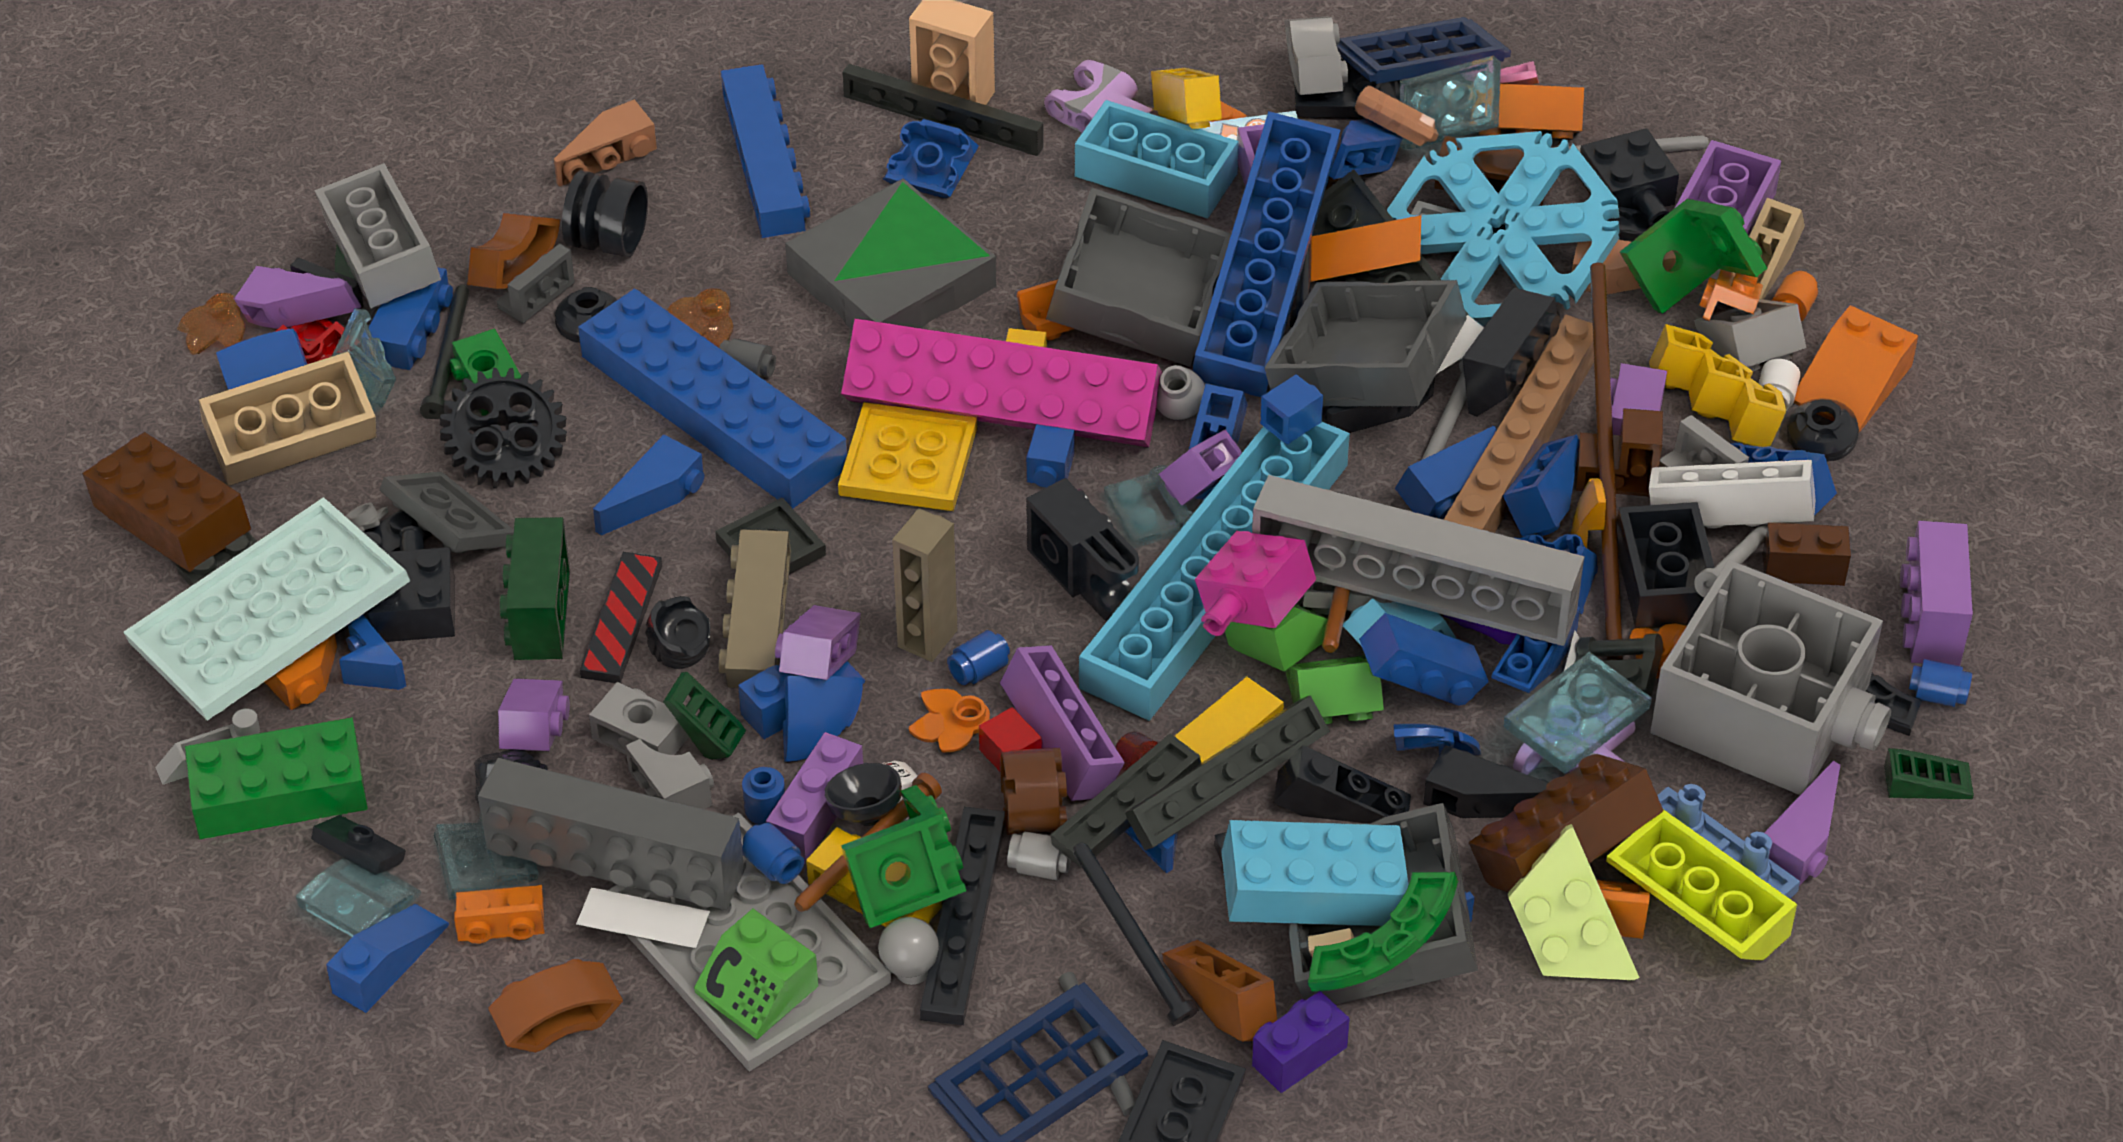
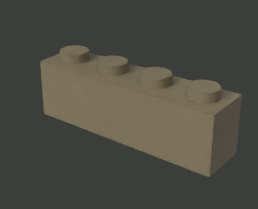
M918 508L892 539L897 643L899 648L933 662L958 631L954 523L940 515H934Z
M740 529L739 545H732L731 569H736L735 579H728L727 603H732L731 614H724L723 638H728L727 649H720L719 673H726L729 688H738L739 684L767 668L780 665V658L775 657L777 638L780 633L783 634L791 561L789 531Z

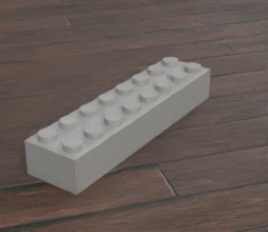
M1268 475L1253 508L1252 533L1305 540L1316 581L1553 644L1565 645L1577 613L1584 556Z

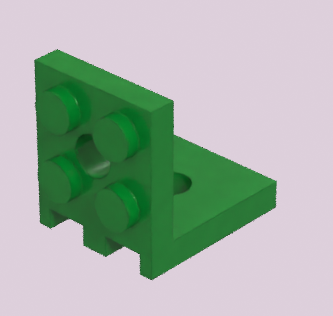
M1688 198L1619 252L1653 309L1661 314L1719 269L1752 277H1758L1768 269L1761 258L1763 252L1760 246L1748 236L1743 227L1745 224L1744 219L1735 208ZM1672 250L1676 261L1674 266L1666 271L1663 266V258L1667 252Z
M917 785L900 791L909 820L841 845L865 922L869 928L966 892L965 884L960 879L958 872L963 870L961 857L957 848L949 842L946 834L951 831L947 814L943 807H937L932 795L926 796ZM894 862H904L906 864L905 875L898 881L886 880L885 873L887 868Z

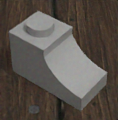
M641 739L625 745L629 772L646 795L701 809L712 806L710 788L714 786L713 777L705 764L699 765L690 752L682 755L660 753L648 747Z

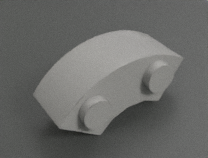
M1329 16L1285 20L1290 68L1298 93L1304 95L1343 91V83L1348 81V69L1346 61H1341V55L1336 46L1339 45L1340 41L1338 24H1333V19Z

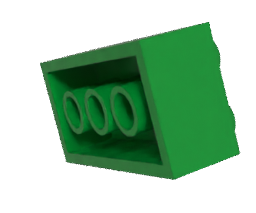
M353 717L185 746L191 806L199 839L368 810Z

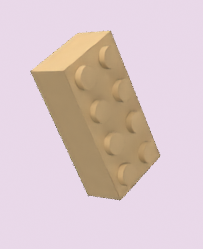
M349 352L199 399L201 420L228 486L376 437V416Z

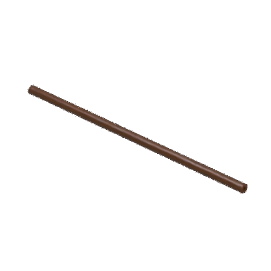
M1598 262L1590 266L1598 467L1599 479L1602 481L1606 499L1604 530H1601L1606 640L1622 639L1606 268L1603 263ZM1607 656V660H1623V656Z

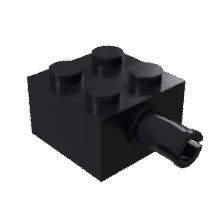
M1647 128L1581 145L1580 153L1617 199L1618 207L1640 210L1648 221L1649 226L1652 227L1669 213L1665 207L1675 205L1679 173Z
M417 526L404 527L399 532L400 551L386 553L406 570L410 582L368 610L370 624L385 642L455 637V575L450 547L424 549V530Z

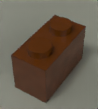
M1768 522L1762 552L1764 574L1787 583L1845 586L1851 558L1849 526Z

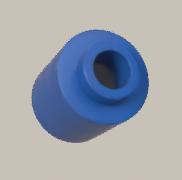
M986 630L953 650V655L947 658L948 668L959 684L966 685L969 682L976 684L1008 664L1010 649L1006 640L1000 634H994L992 631Z
M1923 659L1922 667L1913 666L1909 689L1917 691L1916 698L1923 701L1955 707L1956 703L1966 705L1972 673L1962 671V666Z
M758 767L749 771L744 776L742 781L744 810L750 821L758 825L766 823L767 818L785 793L784 778L776 769Z
M763 823L755 825L743 837V856L769 880L786 884L795 879L804 866V858L801 856L800 849L773 824Z

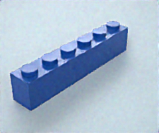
M763 64L722 70L723 99L761 237L766 238L805 231L804 218L810 217L807 195H800V193H803L800 171H793V169H796L793 147H786L790 145L789 133L786 124L780 125V122H783L780 101H773V99H776L773 77H766Z

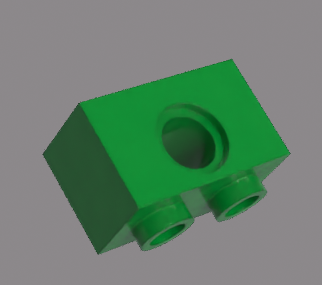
M495 328L452 342L454 358L449 360V364L456 381L467 378L476 384L477 372L481 371L489 379L492 378L493 368L498 369L501 377H506L508 370L513 368L514 378H521V374ZM479 409L482 416L490 414L485 409Z

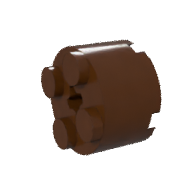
M1039 748L1001 752L1000 779L1001 793H1003L1005 806L1003 811H1006V834L1023 835L1025 831L1031 833H1050L1056 831L1067 821L1066 807L1062 806V797H1067L1065 772H1062L1061 749Z

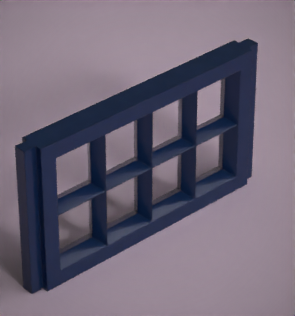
M1466 17L1340 38L1339 45H1336L1341 57L1367 80L1370 82L1374 81L1376 84L1503 62L1504 58L1511 57V50L1472 19H1467ZM1462 35L1461 37L1448 38V36ZM1431 39H1434V40H1435V41L1427 42V43H1421V42H1420V41L1431 40ZM1402 44L1408 45V46L1398 47V48H1393V47H1392V46H1397V45H1402ZM1472 47H1477V48H1478V49L1469 50V51H1464V50H1463V49L1472 48ZM1374 49H1379V50H1380V51H1375V52H1370V53H1365V52H1364V51L1374 50ZM1444 52H1450V53H1451V54L1440 55V56L1435 55V54L1444 53ZM1415 57H1422V58H1423V59L1412 60V61L1407 60V59L1415 58ZM1395 62V64L1379 65L1381 63Z
M1083 982L1079 986L1076 984L936 1077L935 1081L928 1085V1091L972 1142H1025L1103 1090L1116 1078L1125 1075L1137 1067L1143 1059L1148 1057V1051L1088 985ZM1075 1008L1093 1029L1070 1044L1052 1022ZM1044 1029L1062 1050L1039 1065L1021 1043ZM1097 1036H1100L1118 1057L1095 1072L1076 1050ZM1010 1050H1013L1031 1071L1008 1086L989 1064ZM1068 1056L1087 1078L1064 1093L1045 1071ZM981 1070L1000 1092L976 1107L958 1085ZM1037 1077L1056 1099L1032 1114L1014 1092ZM1006 1098L1024 1121L1003 1135H1000L982 1113Z

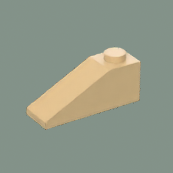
M1770 198L1766 199L1749 236L1760 246L1763 252L1761 258L1768 268L1757 277V283L1763 285L1760 295L1762 300H1764L1789 261L1805 227L1801 209Z

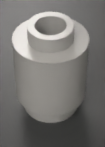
M1026 831L1023 835L1013 834L1007 856V866L1009 868L1016 869L1018 874L1058 880L1060 872L1068 873L1071 859L1052 845L1051 836Z

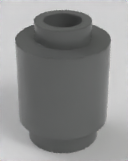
M733 338L731 341L724 340L719 347L763 380L765 376L771 377L775 370L776 356L772 354L771 347L768 345Z

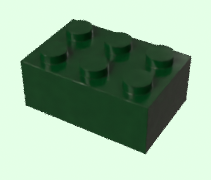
M515 518L514 532L506 536L507 559H511V562L503 566L504 589H508V592L500 596L501 619H508V622L504 624L505 646H512L514 660L563 659L570 581V562L564 518Z

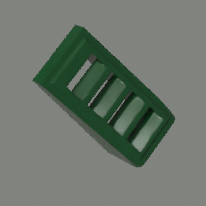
M681 672L663 701L705 758L713 760L730 757L746 732L741 722L688 672ZM689 695V697H690L691 699H690V701L688 702V704L685 706V705L683 704V702L685 701V699H686L687 696Z
M1888 748L1884 769L1889 798L1973 799L1974 793L1968 762L1905 749ZM1919 773H1926V778L1920 777ZM1935 773H1942L1943 781L1936 780ZM1950 773H1958L1960 785L1952 783Z

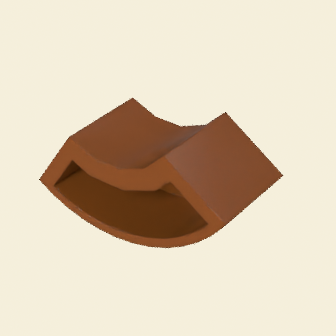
M503 213L500 227L494 237L482 246L471 247L467 285L495 289L508 288V284L517 275L523 273L537 262L542 255L547 254L554 248L561 219Z
M572 959L562 965L542 970L522 981L510 983L502 990L501 996L488 1009L507 1047L536 1053L544 1050L552 1042L567 1034L583 1030L592 1031L601 1027L623 1002V999L604 963Z

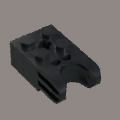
M1064 478L1026 498L1027 550L1072 598L1080 594L1104 620L1108 621L1133 590L1127 579L1138 573L1139 556L1137 551L1113 527L1110 518L1105 513H1100L1090 503L1083 490H1077L1067 478Z

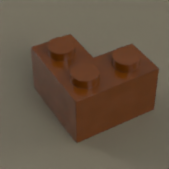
M1623 408L1620 436L1613 435L1616 494L1650 497L1649 483L1651 470L1654 467H1659L1662 451L1663 411ZM1580 432L1576 491H1583L1589 479H1599L1597 434Z

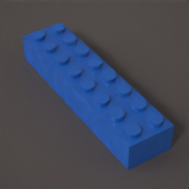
M1268 111L1194 358L1192 371L1204 383L1243 391L1246 394L1261 398L1267 393L1269 383L1264 368L1283 338L1335 158L1340 129Z
M634 288L578 326L581 353L584 359L777 500L783 498L792 509L842 473L847 457L845 437Z

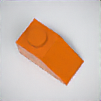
M335 633L296 659L292 664L264 681L290 710L295 709L301 704L312 703L318 698L320 693L326 690L337 650Z

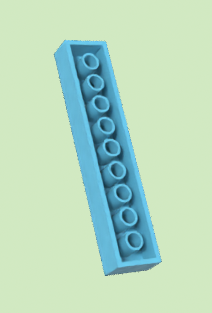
M1322 422L1287 445L1263 426L1080 654L1079 689L1150 721L1215 637V635L1210 634L1204 629L1203 624L1205 622H1201V618L1206 612L1195 578L1236 531H1249L1252 533L1253 508L1268 475L1329 490L1348 465L1350 433Z

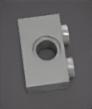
M619 682L612 687L589 714L592 739L625 755V745L641 739L643 743L655 751L675 755L689 738L664 703L647 696L639 689H632Z

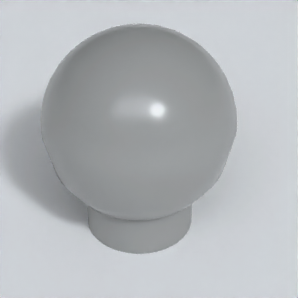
M1175 365L1165 369L1160 377L1156 407L1158 411L1165 417L1173 420H1185L1196 415L1199 411L1205 388L1202 379L1192 370Z
M904 917L891 922L882 932L878 945L880 958L886 968L895 974L901 982L910 985L919 984L927 979L928 970L934 965L939 948L938 938L932 927L923 920L914 917Z

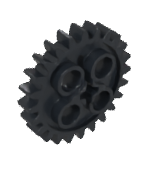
M493 368L492 378L489 379L479 371L477 372L476 384L467 378L463 379L464 392L453 388V401L445 400L444 412L447 414L440 415V426L444 427L440 429V440L447 441L444 444V454H454L452 457L453 467L465 464L463 477L467 478L474 472L477 473L478 485H481L486 478H491L493 488H497L501 480H506L511 488L514 487L516 478H520L524 483L528 484L530 473L542 477L544 474L543 465L553 468L555 466L553 455L561 456L563 451L561 442H566L567 431L562 428L566 427L567 418L566 416L559 415L562 413V402L552 403L554 400V390L551 389L542 393L543 380L539 379L531 385L528 383V372H525L520 379L514 378L513 368L508 370L506 377H501L498 369ZM515 405H523L529 410L519 413L511 408ZM477 409H485L490 414L479 417L472 412ZM500 426H505L506 431H501ZM520 440H529L533 442L534 445L532 447L523 448L519 446L517 442ZM482 444H490L496 449L490 452H483L477 447Z

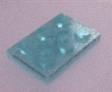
M1489 56L1400 81V101L1435 120V129H1437L1439 134L1436 141L1427 142L1422 146L1403 138L1400 147L1403 150H1412L1442 142L1445 135L1461 137L1499 127L1501 61L1495 56Z
M1588 652L1505 715L1503 727L1566 774L1583 758L1592 754L1650 709L1651 697L1599 658Z

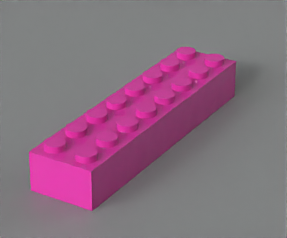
M855 319L841 394L848 401L866 402L977 417V421L1033 430H1035L1036 424L1074 430V436L1149 447L1162 371L1158 364Z

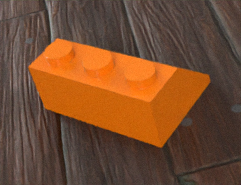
M1475 83L1472 87L1471 128H1479V135L1484 136L1501 135L1502 129L1515 130V133L1546 131L1552 132V139H1573V133L1582 132L1584 87Z

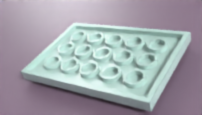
M323 497L125 630L124 634L128 642L208 721L280 670L292 664L312 648L327 640L347 624L359 618L379 602L394 594L398 589L409 583L410 579L402 566Z

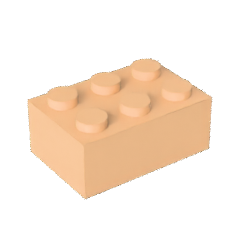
M922 0L909 18L912 83L986 105L995 93L993 12L955 0Z

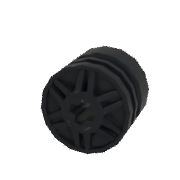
M579 170L569 185L564 201L562 235L567 246L578 248L583 246L584 249L595 250L600 243L603 253L631 257L643 236L647 220L648 192L645 183L616 177L610 182L607 175L599 173L594 175L593 172Z

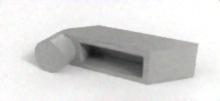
M241 709L233 715V724L175 743L155 767L162 785L188 777L185 746L259 734L260 725L256 712L252 709Z

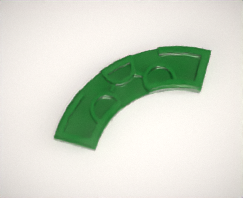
M1412 872L1410 883L1403 898L1390 913L1391 919L1372 934L1365 932L1344 942L1315 946L1308 979L1311 991H1329L1360 984L1382 975L1408 959L1433 935L1446 916L1458 884L1455 872Z

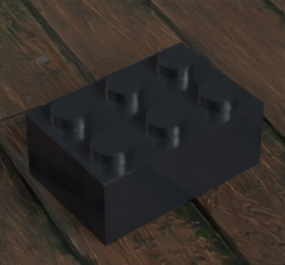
M1698 502L1619 507L1617 516L1618 557L1635 629L1662 627L1672 623L1688 625L1704 600V597L1696 591L1694 580L1702 570L1714 568Z

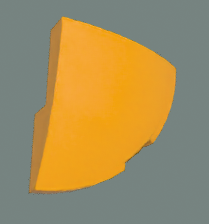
M1598 478L1589 479L1577 504L1571 534L1580 536L1586 548L1588 530H1604L1606 499L1602 481Z

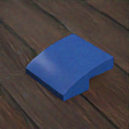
M293 328L256 336L216 352L228 390L307 365L297 332Z

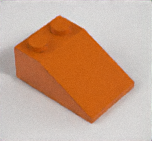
M1850 305L1831 328L1798 385L1794 404L1800 406L1809 400L1819 398L1839 401L1852 410L1856 416L1860 432L1912 367L1918 335ZM1828 412L1816 413L1833 422L1835 421L1834 416Z

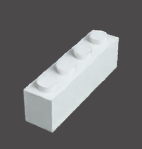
M1812 460L1654 467L1651 470L1649 483L1651 505L1698 502L1703 524L1707 528L1744 524L1756 527L1768 522L1801 524L1814 521L1816 499Z

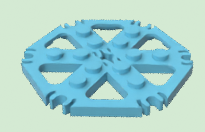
M1538 131L1456 138L1457 146L1451 141L1446 143L1449 155L1440 157L1434 150L1430 151L1432 164L1426 160L1424 155L1388 207L1387 212L1394 220L1419 216L1409 214L1407 207L1427 180L1435 179L1440 182L1461 212L1422 215L1420 253L1459 251L1441 280H1457L1464 309L1472 319L1481 326H1486L1501 305H1478L1474 303L1499 264H1501L1519 289L1555 297V301L1563 304L1566 310L1570 308L1568 295L1574 299L1575 304L1578 302L1591 282L1590 266L1593 263H1603L1619 240V222L1607 220L1620 217L1617 199L1574 144H1572L1569 150L1568 140L1564 139L1558 147L1550 148L1553 143L1551 134L1546 133L1542 136V132ZM1522 150L1524 157L1499 194L1473 161L1474 156L1482 151ZM1567 168L1574 170L1591 192L1590 198L1582 203L1539 206L1560 173ZM1505 223L1506 230L1500 229L1497 233L1493 234L1492 227L1499 228ZM1592 241L1591 246L1575 270L1569 274L1558 273L1537 246Z

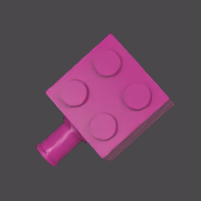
M1236 531L1195 578L1206 612L1201 618V622H1205L1203 624L1204 629L1212 635L1220 636L1231 622L1276 628L1316 581L1305 540L1257 534L1249 531Z

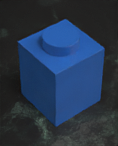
M1295 374L1262 396L1260 424L1288 445L1322 423L1323 394L1314 385L1308 384Z
M1036 424L1026 457L1027 482L1036 483L1046 488L1064 478L1068 479L1074 458V430Z

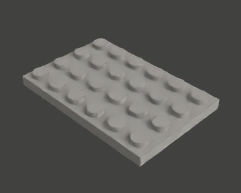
M737 813L733 817L739 818L741 842L743 845V837L752 826L740 813ZM744 856V873L727 910L702 907L694 902L671 896L662 897L654 892L632 886L623 887L616 885L608 891L710 911L696 948L631 935L626 936L749 1072L891 983V972L822 899L815 903L808 911L800 912L796 909L794 905L796 897L808 887L799 875L786 884L771 881ZM752 908L816 954L819 985L758 1040L694 992V986L721 935Z

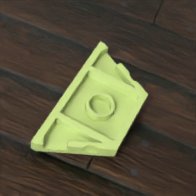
M1570 824L1560 832L1561 836L1545 854L1542 853L1534 862L1530 872L1524 878H1521L1509 891V901L1543 976L1617 980L1638 979V972L1572 824Z

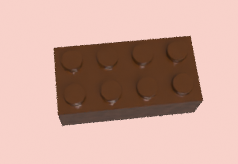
M146 432L131 439L127 444L82 473L95 508L188 572L194 570L196 566L214 556L252 529L239 492Z
M1593 754L1583 758L1578 763V767L1567 775L1550 781L1546 785V789L1535 797L1518 803L1514 807V811L1500 821L1486 825L1481 830V834L1468 843L1485 881L1490 886L1509 893L1516 883L1530 872L1532 865L1541 854H1545L1561 836L1560 832L1566 826L1572 824L1588 862L1591 863L1664 810L1646 768L1601 754Z

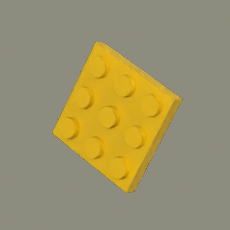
M864 402L838 483L839 496L954 511L977 431V417Z

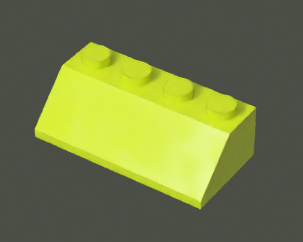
M1665 810L1636 830L1607 855L1606 861L1741 959L1764 960L1791 936L1797 904Z

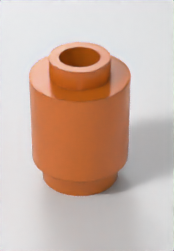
M1805 271L1793 272L1784 278L1772 301L1798 304L1802 322L1818 296L1817 281L1811 274Z

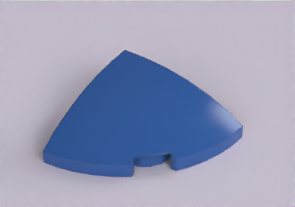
M801 675L786 676L784 678L786 720L783 721L784 762L807 759L825 732L839 736L845 728L850 727L861 702L863 678L831 676L828 680Z
M1430 724L1393 725L1397 751L1438 746L1440 755L1444 746L1447 745L1458 750L1470 752L1473 755H1481L1479 742L1465 733Z

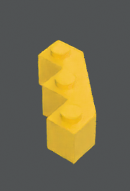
M1665 324L1649 361L1650 368L1667 371L1665 388H1680L1689 391L1692 410L1706 418L1718 417L1728 420L1732 440L1743 445L1771 446L1786 413L1782 392L1770 383L1765 384L1763 387L1751 379L1753 371L1730 354L1724 355L1723 358L1711 350L1713 342L1704 335Z

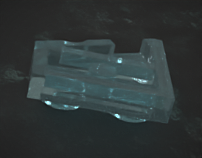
M354 308L332 356L349 352L373 412H377L383 408L396 378L390 364L385 359V351L380 339L372 338L367 322L371 319L369 312L365 309Z

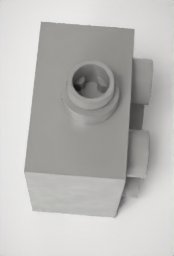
M1728 560L1661 667L1650 733L1801 795L1815 780L1836 743L1850 749H1854L1859 744L1862 748L1874 751L1885 733L1891 716V708L1879 702L1875 703V695L1866 692L1870 683L1883 620Z

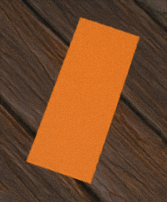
M1422 215L1312 236L1311 282L1420 261Z

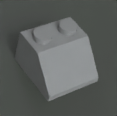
M1759 299L1754 314L1733 307L1712 314L1710 321L1702 318L1694 320L1695 327L1699 333L1713 342L1711 350L1723 358L1724 355L1730 354L1752 371L1760 369V363L1768 360L1792 359L1793 352L1806 348L1798 304Z

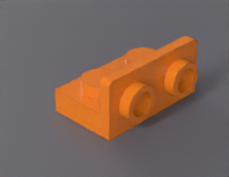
M542 885L456 892L454 922L458 941L480 944L492 938L512 937L517 940H524L533 935L545 934Z

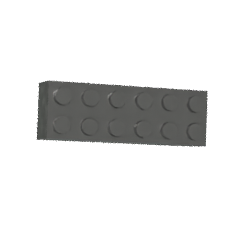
M498 758L478 795L487 850L494 851L501 856H514L533 861L541 866H553L573 871L580 876H592L612 881L623 887L632 886L654 892L662 897L671 896L694 902L702 907H714L722 910H727L744 873L740 821L737 817Z

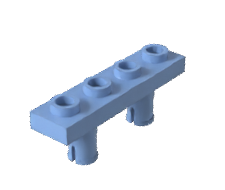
M1688 784L1683 787V790L1680 789L1678 793L1667 787L1657 795L1665 811L1790 899L1798 892L1800 881L1769 859L1772 847L1771 838L1763 832L1756 831L1743 841L1704 813L1702 807L1706 794L1701 787L1695 784Z

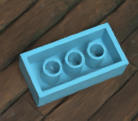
M1105 100L1075 143V177L1208 219L1237 175L1239 141L1202 129H1191L1189 125Z
M1230 820L1221 851L1229 922L1383 926L1391 919L1390 913L1399 904L1409 885L1401 829L1398 825Z

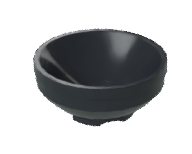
M583 287L581 290L565 297L558 304L555 313L556 328L566 339L580 343L578 326L617 301V299L610 293L597 288ZM593 299L598 302L591 308H582L577 305L583 300Z
M1819 398L1802 403L1791 414L1787 425V437L1793 449L1824 454L1826 461H1836L1844 458L1851 453L1858 441L1859 427L1856 416L1845 404L1832 399ZM1818 412H1828L1834 416L1835 421L1829 425H1819L1813 421L1812 417Z
M881 763L858 764L844 769L831 778L825 788V799L830 811L836 817L851 823L872 826L889 814L898 804L902 796L900 792L902 790V782L898 771L891 766Z

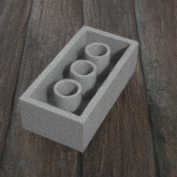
M385 163L315 190L326 224L370 308L388 303L397 297L417 289H423L441 280L431 247Z

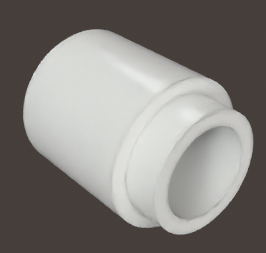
M1772 359L1763 365L1758 384L1764 387L1765 384L1770 383L1780 390L1787 411L1795 400L1800 371L1791 361Z

